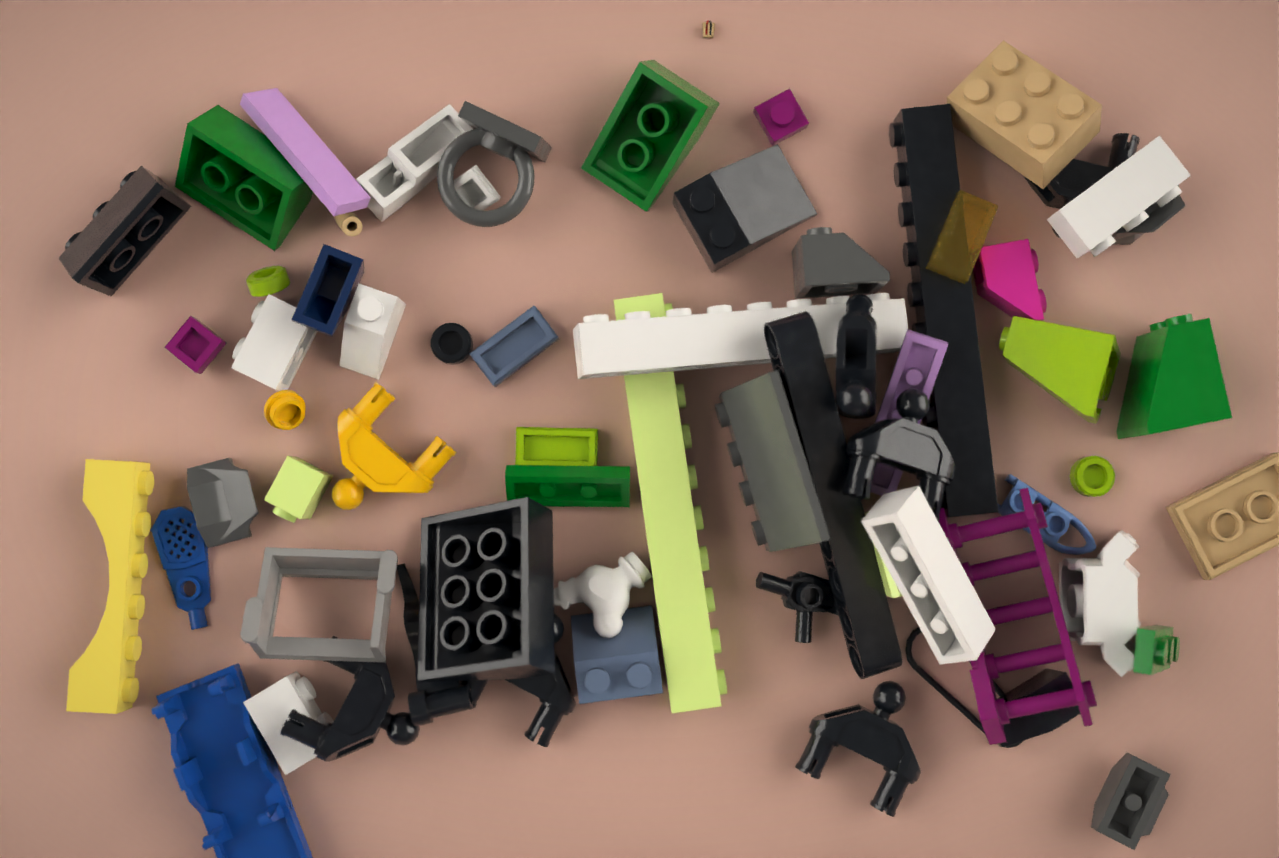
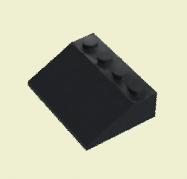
M529 497L421 518L417 681L520 679L555 674L552 510Z

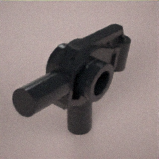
M802 571L787 577V580L764 572H760L757 576L756 588L782 595L781 599L783 600L784 607L796 610L795 642H812L813 612H829L838 615L830 581Z

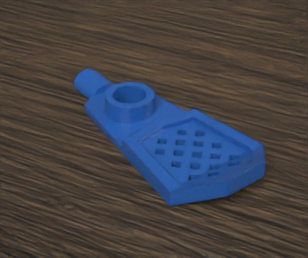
M184 506L162 510L151 532L163 569L166 570L177 607L188 612L191 630L208 627L204 609L211 601L208 547L197 529L193 511ZM188 581H192L196 585V592L193 596H188L184 591V585Z

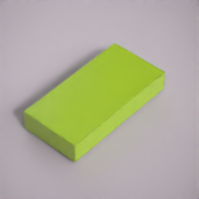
M516 427L515 465L597 466L598 429Z

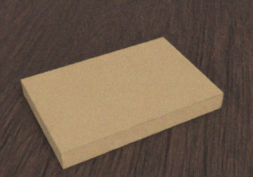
M1279 452L1271 453L1166 507L1203 580H1211L1279 545Z

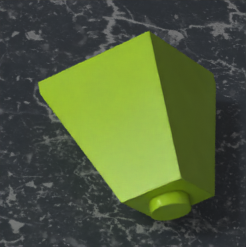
M1013 316L1010 327L1005 326L1003 328L999 342V350L1003 351V357L1008 364L1087 422L1097 424L1102 410L1097 408L1098 400L1107 401L1121 355L1115 335Z

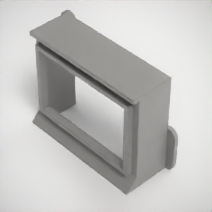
M265 547L257 597L250 598L245 605L240 634L242 640L250 644L260 659L386 663L385 646L391 597L395 586L397 554L393 550L363 551ZM282 577L377 580L371 640L273 636Z

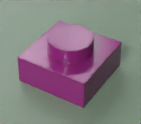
M790 88L754 107L753 113L772 146L804 130L809 125Z
M190 316L164 348L195 373L202 374L227 343L197 318Z

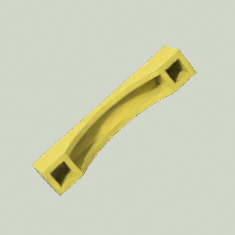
M85 460L82 501L93 515L104 539L109 561V591L106 609L97 633L82 656L69 669L66 711L118 714L132 708L133 703L138 697L139 681L135 678V665L142 652V639L138 636V625L145 611V598L141 595L142 578L145 577L148 570V557L144 553L145 537L148 536L151 529V515L147 512L148 496L152 494L154 488V475L150 471V463Z

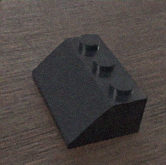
M141 165L137 171H133L125 176L120 184V190L110 201L102 203L95 210L92 216L93 220L82 232L74 234L67 241L65 251L59 257V260L72 279L78 284L112 296L192 206L155 174Z

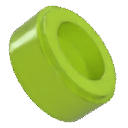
M269 266L251 273L246 279L250 294L255 297L277 293L287 288L291 283L286 268L282 266Z
M1088 456L1077 460L1070 471L1071 485L1079 494L1087 497H1097L1106 494L1112 488L1115 481V472L1112 465L1106 459L1099 456Z

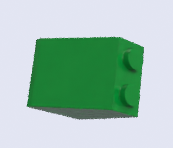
M1192 314L1168 318L1163 322L1149 325L1151 332L1136 337L1116 430L1118 439L1150 435L1232 418L1210 318L1193 321Z

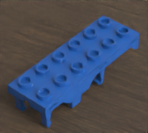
M239 663L157 695L158 704L152 708V715L155 714L157 719L164 717L171 735V755L176 766L173 771L181 791L185 790L188 801L201 814L208 835L203 837V849L207 850L213 847L217 858H313L276 759L243 703L251 698V694Z

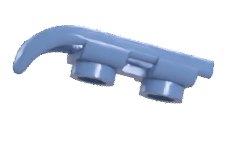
M1012 474L1006 477L1005 481L1013 485V488L1002 505L998 504L997 513L1004 516L1025 511L1019 489L1028 487L1032 504L1036 500L1048 508L1046 512L1044 511L1048 527L1040 529L1043 543L1059 552L1071 555L1087 554L1096 549V543L1091 533L1073 514ZM1069 523L1085 539L1086 545L1084 547H1068L1057 543L1060 537L1067 532ZM1029 527L1023 528V530L1031 534Z

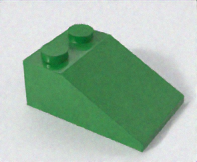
M655 60L641 61L638 63L581 169L648 212L701 137L720 103Z

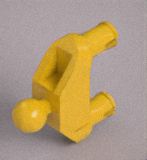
M378 382L373 384L374 386L353 409L350 407L347 410L344 409L338 416V436L342 465L354 474L352 478L339 480L332 489L333 502L342 510L357 508L364 499L363 489L366 486L373 492L428 493L435 483L433 481L434 476L457 453L451 446L446 445L447 443L443 439L436 436L435 440L414 463L411 461L408 463L372 431L374 429L372 424L389 404L396 399Z

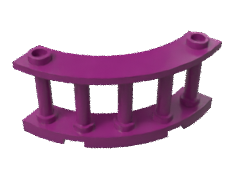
M1028 487L1019 489L1025 511L958 526L957 523L949 524L944 508H941L939 513V524L959 561L957 548L963 547L964 542L1027 527L1030 528L1036 550L970 565L968 561L961 563L972 586H975L974 581L1041 567L1048 596L987 609L986 612L993 625L1053 612L1061 639L1060 644L995 657L994 653L986 655L984 648L977 660L970 661L972 670L969 671L980 721L989 745L1006 742L1003 725L1009 724L1012 718L1078 705L1084 727L1093 725L1089 708L1097 706L1091 681L1082 682L1042 540L1040 529L1048 527L1041 502L1032 504ZM1066 660L1073 688L1005 702L1004 698L997 699L993 679L1000 678L999 674Z

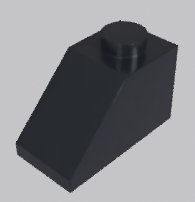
M1045 669L998 699L1004 698L1005 702L1071 689L1073 684L1066 672ZM1077 705L1012 718L1009 724L1003 725L1006 742L998 743V745L1005 747L1051 732L1081 714Z

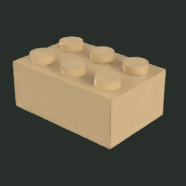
M1004 40L947 97V104H950L952 124L956 129L1042 189L1100 132L1102 104Z

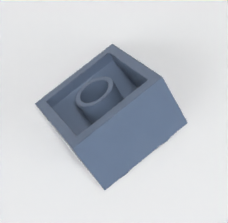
M652 605L627 608L621 617L623 621L622 629L613 638H603L595 631L593 613L571 615L573 655L579 704L663 693Z

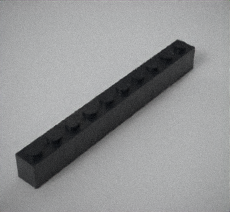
M950 104L904 108L899 111L893 120L894 123H890L889 140L892 148L897 147L898 163L894 164V182L896 187H901L903 202L899 203L898 218L900 226L906 227L908 241L903 244V260L906 267H911L912 283H908L907 296L910 307H915L917 323L912 325V331L948 342L946 353L929 397L930 408L927 415L922 418L924 426L938 431L955 464L953 481L950 482L949 486H945L941 508H944L946 517L998 512L951 107Z

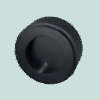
M446 323L434 331L431 337V349L439 360L446 364L455 365L464 362L470 356L473 349V340L470 333L463 326L457 323Z

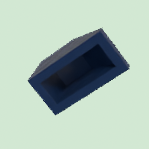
M323 244L291 320L332 337L347 313L358 283L362 279L364 260Z

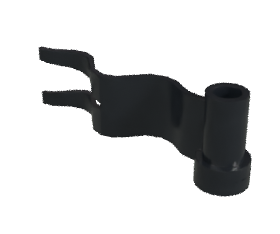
M405 563L397 565L404 596V625L412 648L416 670L417 691L408 694V705L412 722L417 727L432 723L433 718L471 710L473 709V699L469 685L460 686L459 681H417L419 599Z

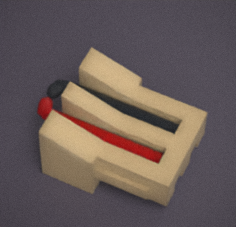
M712 21L703 22V38H713L715 23Z

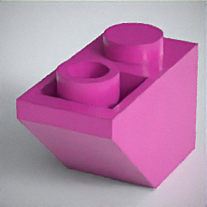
M1029 239L980 247L970 254L976 290L979 296L1012 318L1013 316L1039 321L1044 320L1043 313L1046 312L1047 308L1046 297L1043 290L1038 289L1035 273L1038 272L1039 262L1035 250L1030 249Z

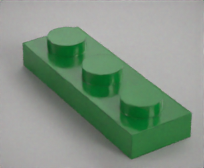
M506 465L505 484L507 501L529 497L543 506L630 507V466Z
M1152 625L1137 628L1133 672L1153 675L1169 669L1172 661H1178L1180 638L1173 636V627Z

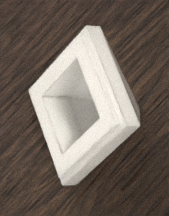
M477 165L453 180L459 197L474 209L485 210L501 198Z

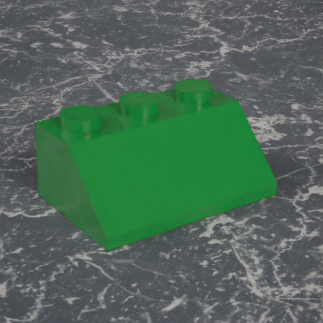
M216 105L187 123L175 187L272 250H277L311 201L313 191L265 134L223 107Z

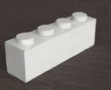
M914 486L883 494L861 522L939 664L977 660L996 628L919 486Z

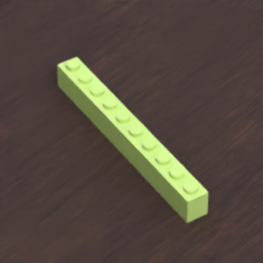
M663 293L613 300L616 320H625L626 313L649 311L650 318L666 317V311L673 309L672 303L664 304ZM674 371L625 375L624 380L671 713L721 707L720 695L728 694L724 669L716 670L714 654L722 653L718 628L710 629L708 612H715L716 608L712 587H704L702 571H709L710 566L707 547H699L696 530H704L701 506H693L691 490L698 489L695 464L687 465L685 449L692 448L689 424L681 425L679 409L686 408L683 383L675 384Z

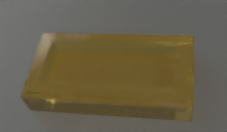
M960 190L956 194L926 269L966 284L969 281L999 205Z

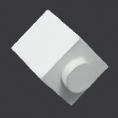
M358 283L344 322L339 366L378 380L380 379L406 306L399 297Z

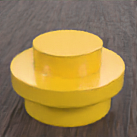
M278 391L266 401L264 416L268 423L277 429H294L304 420L305 402L295 391Z

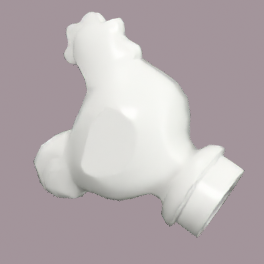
M630 552L624 558L622 556L619 557L617 568L612 569L603 565H594L588 567L576 578L571 577L566 582L559 581L558 587L554 589V605L561 606L566 610L572 604L584 603L593 611L595 631L603 638H613L622 629L623 621L621 617L629 606L630 590L633 587L644 588V583L651 579L652 575L634 552Z

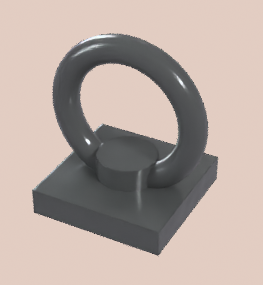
M464 101L458 117L474 129L455 138L445 149L437 171L438 189L446 207L460 220L478 227L498 226L515 218L525 208L532 195L534 168L529 155L546 162L552 147L541 136ZM481 145L506 159L514 161L518 171L516 191L512 198L500 208L489 211L474 209L462 201L456 192L453 181L456 163L467 150L474 146Z

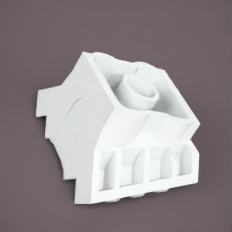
M1123 530L1119 531L1107 543L1096 558H1064L1062 562H1059V601L1070 641H1077L1079 645H1100L1104 660L1121 677L1127 671H1131L1134 668L1135 644L1130 639L1137 633V628L1141 626V622L1138 620V577L1140 573L1127 561L1139 545L1129 533H1125Z

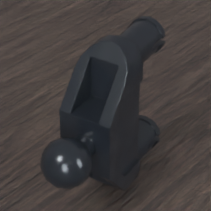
M1128 133L1113 135L1108 167L1073 159L1044 189L1025 176L1024 178L1046 206L1061 209L1134 155L1140 139L1136 135H1132L1130 142H1127ZM1052 227V231L1054 232V234H1055L1057 237L1060 238V236L1056 233V231H1055V230L1053 229V227Z
M856 294L847 300L846 314L840 319L836 342V405L839 415L843 417L865 419L874 416L876 413L877 325L871 316L873 311L872 300L866 295Z
M909 388L899 394L896 400V409L901 418L880 420L849 438L846 451L848 452L847 456L851 460L842 494L852 498L870 500L876 463H881L917 476L916 479L920 480L919 487L939 522L945 486H949L950 482L953 481L955 464L938 431L918 424V420L925 417L930 408L929 399L923 391Z
M554 614L555 644L562 638L564 633V624L556 614ZM555 654V674L520 679H504L539 698L541 705L524 735L534 742L540 728L544 727L545 729L537 743L543 747L549 746L550 740L563 715L571 713L576 705L571 687L557 654ZM488 680L459 682L460 686L469 685L473 699V708L476 707V703Z
M324 661L354 674V679L356 680L334 722L324 725L293 709L288 716L290 718L289 721H285L280 733L282 736H287L315 749L314 754L317 755V758L328 762L373 744L381 728L386 730L389 739L393 743L408 745L418 737L420 727L414 726L410 713L400 712L395 715L389 713L395 694L387 663Z
M892 681L879 684L873 694V701L876 706L874 711L858 704L814 717L809 725V733L812 735L795 767L805 774L810 773L811 777L819 780L833 747H838L839 744L883 765L886 773L870 805L881 812L885 810L887 815L894 817L908 784H914L921 774L920 767L903 728L889 720L891 714L897 713L905 705L906 696L902 686Z

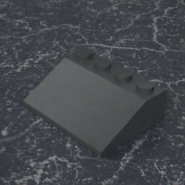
M778 370L722 392L719 395L721 403L715 404V409L721 427L728 426L733 442L727 443L731 462L734 467L740 465L745 481L740 482L739 487L745 506L753 505L757 521L751 522L757 545L765 544L767 551L774 552L831 540Z

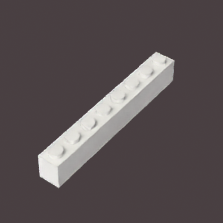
M889 293L866 295L872 300L873 311L871 316L877 325L876 354L900 351L908 329L905 298L890 299ZM850 296L827 298L826 304L812 305L811 299L791 300L786 302L787 307L772 308L771 302H757L748 304L747 310L732 311L731 305H717L706 308L707 313L692 315L691 308H677L667 310L666 317L650 318L649 311L626 313L625 320L609 321L607 314L583 317V323H578L573 329L578 379L771 363L764 336V324L804 311L809 312L813 318L824 359L836 358L838 325L840 319L846 314V302Z

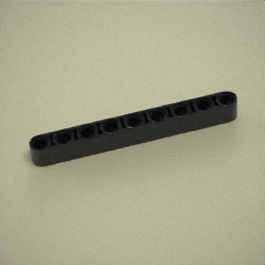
M807 311L764 324V336L773 371L778 370L831 539L819 544L849 657L859 678L866 679L900 667L902 665V655L873 543L861 522L865 517L861 499L842 494L851 459L847 456V443L818 332L812 316Z

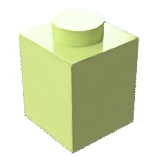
M287 456L264 501L274 505L275 507L272 512L287 521L295 523L297 518L311 519L333 475L299 457Z

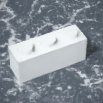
M1159 135L1058 210L1047 221L1076 258L1089 251L1095 257L1116 242L1112 234L1121 227H1124L1129 232L1146 220L1149 215L1145 212V209L1156 202L1161 208L1182 193L1178 185L1191 175Z

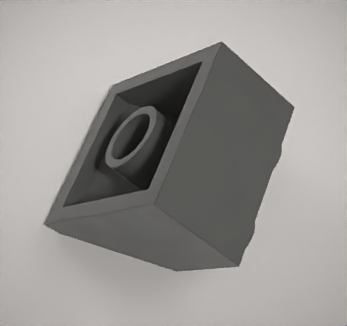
M830 227L808 229L807 235H801L792 250L795 299L876 294L890 281V272L845 233H832V228Z

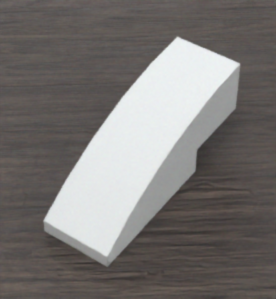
M450 104L389 147L387 157L356 178V181L371 197L367 207L381 222L428 185L437 176L441 156L448 145L461 134L473 130L470 125L458 117L459 114Z

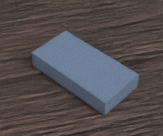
M534 305L472 351L470 356L492 385L496 387L559 340V337Z

